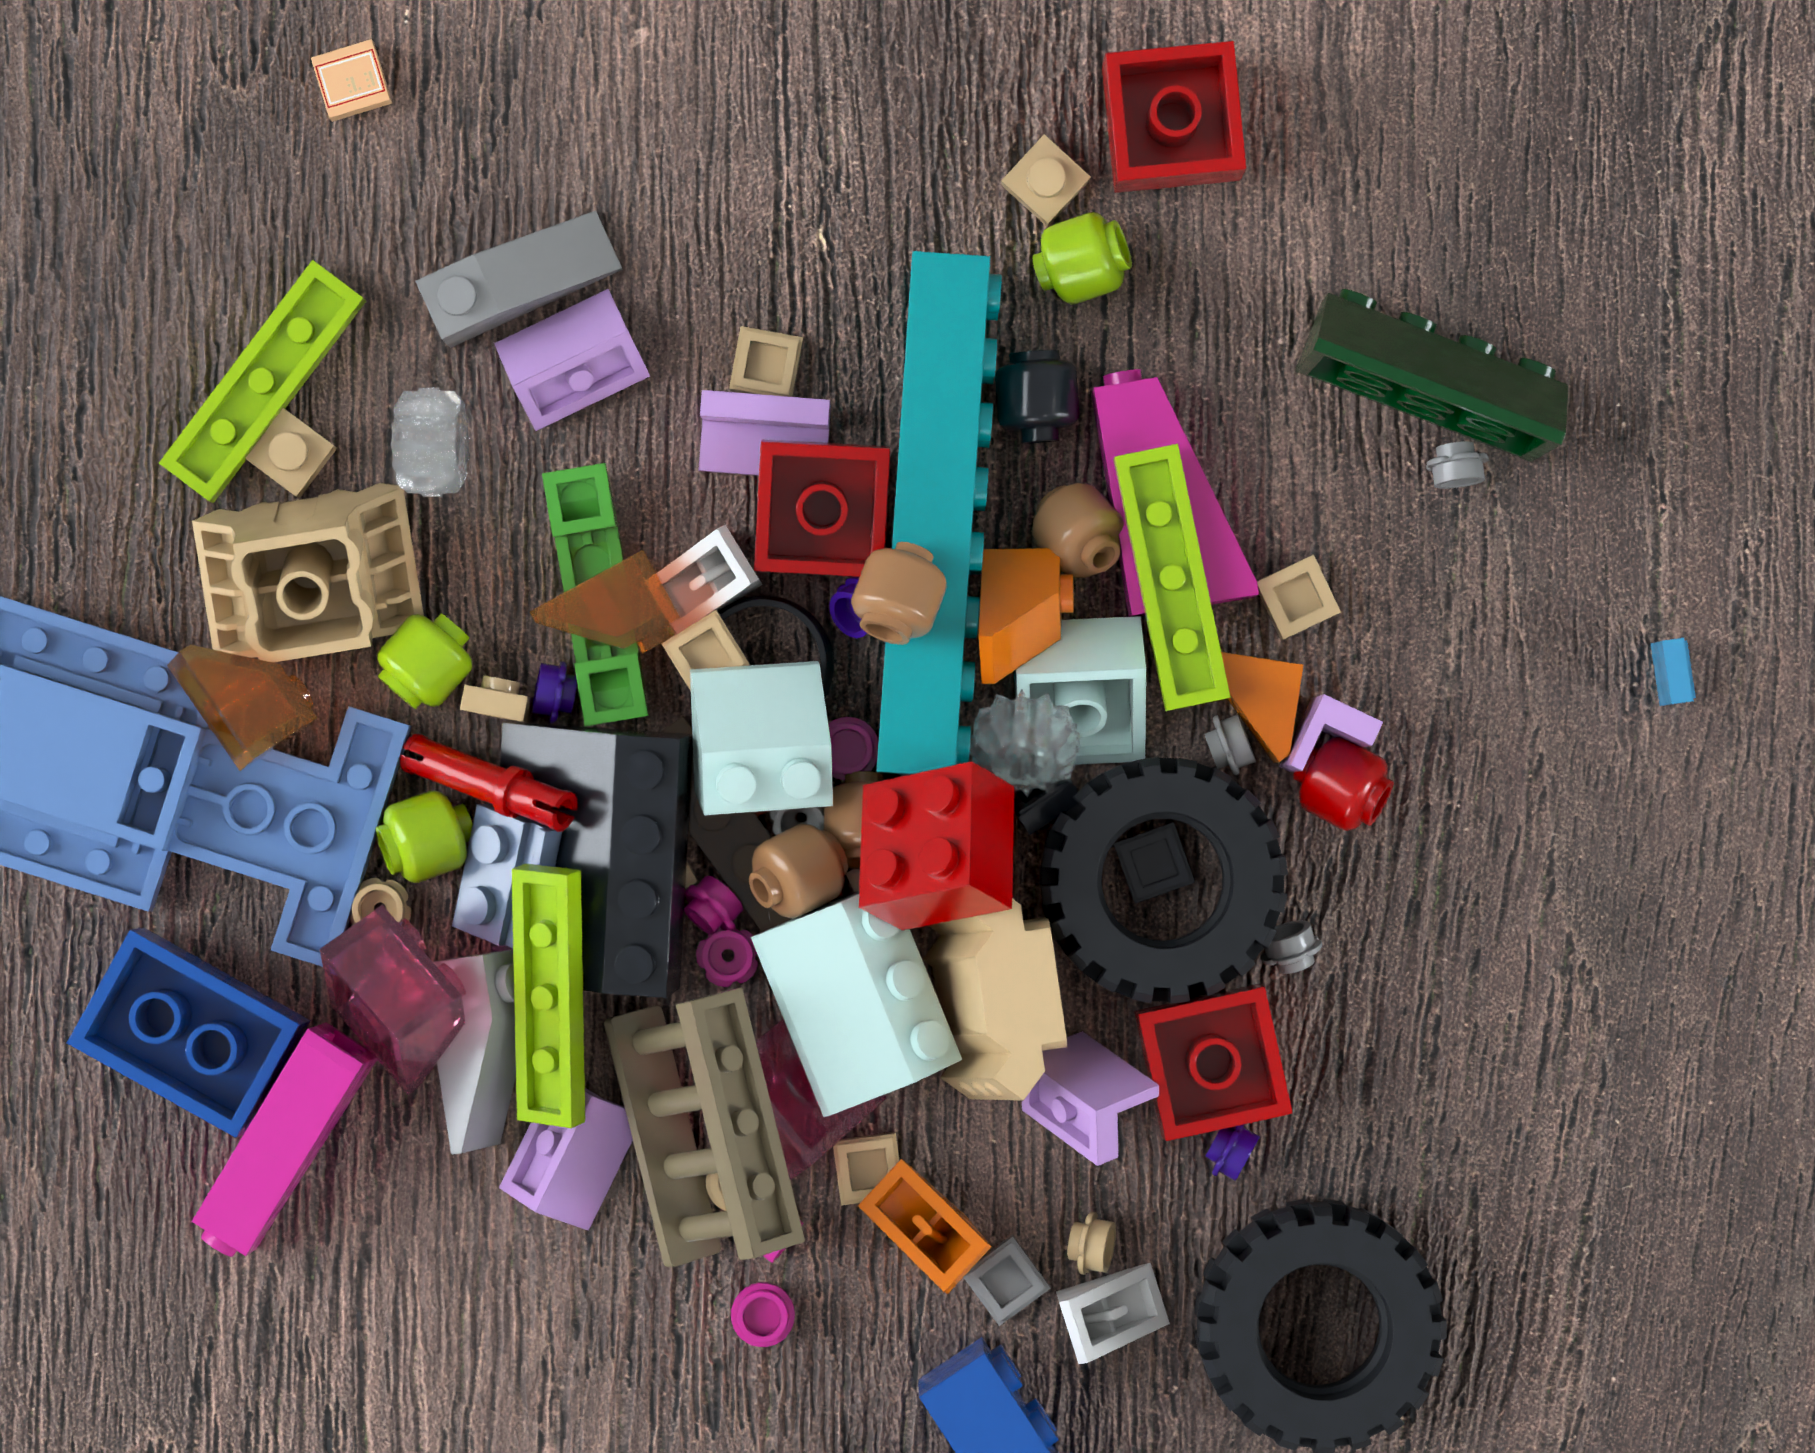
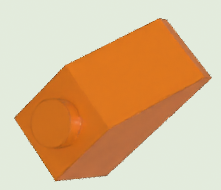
M1050 548L983 549L979 617L982 684L997 683L1061 639L1062 613H1074L1073 574H1061L1060 557Z

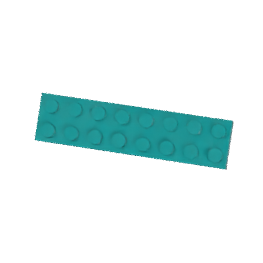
M912 251L892 548L895 549L898 542H909L930 551L934 556L932 563L944 573L947 588L934 624L927 634L922 637L910 638L909 643L904 645L885 642L877 773L911 775L969 762L971 726H958L960 702H972L975 662L963 661L964 638L976 639L978 633L980 597L967 596L969 574L981 575L984 532H972L973 511H985L989 468L976 467L977 447L989 448L993 415V403L981 402L982 384H994L997 339L985 338L986 320L998 321L1002 274L989 273L990 256Z

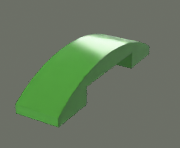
M606 463L542 473L552 537H555L576 661L574 666L584 725L591 726L649 716L629 583Z

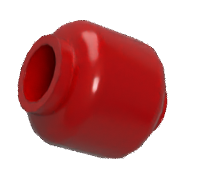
M1341 737L1329 739L1320 750L1313 747L1303 771H1296L1293 776L1294 780L1302 783L1299 791L1301 807L1305 811L1345 831L1356 829L1362 823L1371 826L1385 807L1394 785L1393 780L1387 778V763L1385 759Z

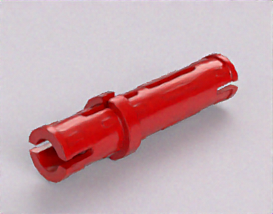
M419 733L413 734L404 743L403 749L423 756V758L418 757V759H414L400 754V767L406 773L416 774L491 803L495 812L506 817L516 818L521 815L549 826V828L557 832L568 828L574 819V816L558 811L553 807L559 808L561 805L571 810H577L576 795L568 790H561L534 780L532 773L526 769L516 766H510L505 769L428 739V737Z

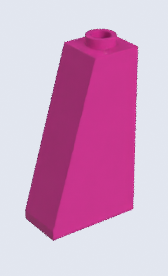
M1140 369L1104 375V386L1094 387L1091 397L1109 502L1122 516L1124 521L1123 529L1119 534V563L1128 616L1142 617L1145 616L1113 458L1178 444L1211 605L1254 598L1259 595L1257 580L1158 377L1142 379Z
M327 1022L307 1029L191 1221L204 1229L201 1235V1239L230 1257H233L237 1251L247 1256L257 1249L380 1056Z

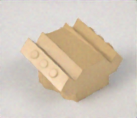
M378 483L359 492L337 489L313 498L282 503L279 501L272 503L260 502L239 512L218 509L192 520L213 656L231 660L258 657L259 664L262 665L371 647L373 638L393 635L410 615L419 614L424 616L403 486Z
M1012 898V909L928 925L939 933L940 937L922 960L932 966L937 998L963 1059L948 1066L940 1078L968 1099L1024 1101L1045 1072L1042 1051L1067 1047V1036L1049 919L1042 917L1023 920L1021 904Z

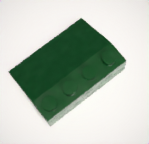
M1342 289L1339 296L1328 293L1322 300L1295 372L1529 462L1562 445L1567 425L1568 384L1553 379L1556 370L1552 367L1528 358H1520L1518 365L1494 356L1497 349L1494 345L1472 336L1460 335L1458 342L1434 333L1437 327L1434 322L1412 313L1401 312L1399 319L1375 311L1377 301L1352 290Z

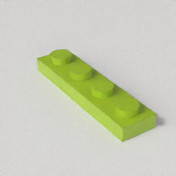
M312 260L169 448L159 464L209 502L214 503L245 463L247 455L283 408L285 409L366 303V300Z
M1178 444L1115 456L1113 461L1165 711L1231 698Z
M523 864L512 868L517 1120L574 1128L585 1122L581 870Z

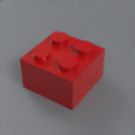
M1234 41L1105 53L1102 74L1114 193L1234 182L1242 179L1246 171V158Z
M762 439L760 444L754 571L860 577L868 556L877 549H885L890 447Z
M973 761L863 785L859 908L901 930L1012 909L1014 786Z
M1254 984L1217 992L1209 996L1204 995L1191 998L1188 1002L1167 1003L1134 1011L1148 1077L1159 1085V1096L1153 1098L1161 1136L1165 1141L1293 1114L1265 986Z

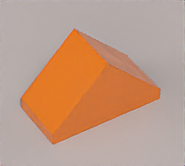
M1221 652L1231 697L1227 700L1273 763L1281 762L1290 755L1304 665Z
M902 1159L858 1205L946 1294L959 1283L992 1247L962 1211Z

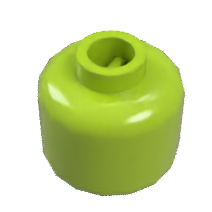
M1088 212L1046 228L1041 236V252L1034 254L1032 258L1035 273L1042 289L1048 291L1054 288L1057 295L1070 305L1117 290L1123 283L1124 271L1132 268L1130 251L1120 225L1116 220L1107 222L1097 212Z
M442 613L433 622L423 615H410L379 649L377 660L383 670L377 677L415 710L421 703L431 707L439 706L472 669V659L462 648L470 637Z
M434 790L388 806L384 812L383 824L376 826L375 830L377 842L389 872L392 875L401 873L406 880L420 883L457 870L464 865L467 858L466 842L470 841L473 823L463 803L453 806L445 794Z

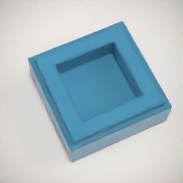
M1677 638L1650 643L1659 705L1664 706L1694 701L1693 698H1696L1687 640Z

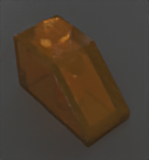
M645 550L639 551L529 611L537 624L623 649H627L637 643L642 653L659 646L676 635L671 624L683 618Z
M190 644L182 649L167 665L239 771L245 769L301 732L317 718L311 710L313 700L305 685L295 675L288 676L280 664Z

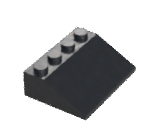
M503 722L500 767L507 769L510 766H516L526 769L532 773L534 780L561 790H568L577 797V810H571L561 805L559 808H553L574 816L569 827L562 831L555 867L581 870L583 990L605 994L667 998L680 989L693 751L692 734ZM491 943V952L513 949L505 945L498 946Z

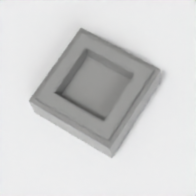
M1013 1235L985 1254L963 1277L999 1326L1051 1289L1048 1282Z

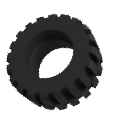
M1155 757L1139 759L1118 765L1097 775L1084 784L1073 796L1079 804L1065 813L1060 812L1052 828L1049 829L1043 846L1044 852L1041 866L1039 867L1041 904L1046 919H1049L1055 940L1065 955L1078 969L1097 984L1112 992L1143 1002L1151 1003L1156 1001L1169 1002L1170 1004L1188 1002L1191 998L1205 994L1209 996L1226 988L1225 984L1237 976L1242 977L1256 964L1254 960L1263 948L1270 946L1277 933L1274 928L1280 912L1284 913L1287 894L1284 893V876L1288 875L1286 855L1281 853L1277 839L1280 835L1273 820L1267 818L1259 806L1261 804L1260 801L1248 789L1242 788L1233 781V777L1217 768H1210L1197 763V761L1183 758ZM1152 819L1177 820L1198 830L1215 849L1222 869L1221 895L1212 915L1192 933L1172 940L1147 939L1127 930L1111 913L1102 890L1103 865L1114 842L1129 828Z
M1305 1199L1286 1202V1207L1270 1211L1267 1208L1251 1216L1253 1222L1239 1232L1235 1228L1222 1241L1225 1246L1217 1258H1210L1203 1272L1205 1281L1201 1293L1197 1292L1194 1312L1197 1315V1330H1194L1197 1349L1201 1355L1204 1369L1218 1396L1229 1411H1233L1241 1419L1244 1426L1258 1436L1264 1434L1274 1439L1278 1446L1294 1451L1297 1450L1298 1446L1311 1448L1314 1453H1334L1335 1447L1350 1445L1354 1451L1372 1445L1370 1437L1383 1430L1388 1435L1392 1434L1404 1425L1400 1418L1412 1406L1417 1410L1422 1406L1429 1396L1425 1387L1431 1375L1439 1376L1444 1360L1439 1354L1441 1340L1447 1339V1319L1441 1315L1440 1302L1443 1301L1437 1281L1432 1278L1426 1267L1428 1265L1418 1250L1394 1227H1391L1377 1215L1361 1207L1357 1209L1347 1206L1342 1201L1323 1199V1202H1307ZM1310 1265L1334 1266L1355 1275L1369 1289L1376 1303L1379 1315L1378 1338L1366 1361L1347 1377L1323 1385L1301 1383L1281 1373L1266 1356L1259 1335L1260 1312L1269 1291L1285 1275Z

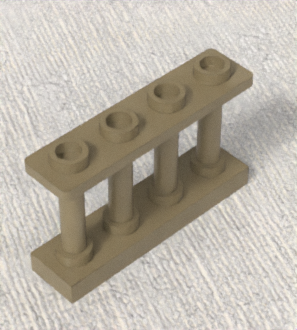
M742 987L676 1004L680 1022L666 1024L663 1010L658 1005L607 1018L604 1026L663 1264L668 1268L677 1267L717 1254L721 1250L719 1238L733 1236L739 1260L757 1258L805 1242ZM683 1047L687 1048L695 1085L681 1087L672 1051L673 1049ZM702 1110L711 1148L697 1150L688 1112ZM718 1173L727 1211L713 1213L704 1175Z

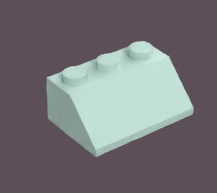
M859 891L848 894L816 908L799 918L791 919L751 937L823 1117L833 1115L913 1084L963 1060L910 929L901 930L859 908Z

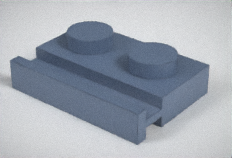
M477 804L452 927L495 945H505L513 948L512 868L523 864L555 867L562 831L557 832L521 815L516 818L506 817L495 812L493 804Z

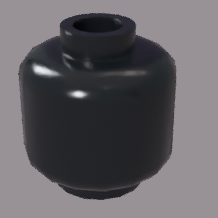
M1034 350L1009 354L1010 364L1001 366L995 375L999 425L1008 431L1021 432L1022 444L1060 441L1059 429L1075 424L1080 414L1075 366L1069 361L1060 360L1059 350Z

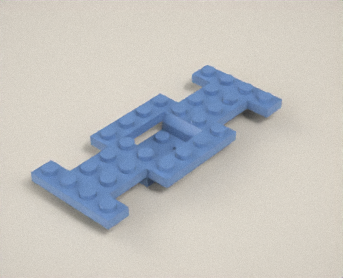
M0 596V865L150 912L154 910L171 854L174 852L290 889L271 951L331 970L335 969L350 923L352 903L363 882L375 845V828L382 823L400 766V754L404 753L405 749H403V746L409 738L412 726L348 706L330 765L326 766L211 729L230 668Z

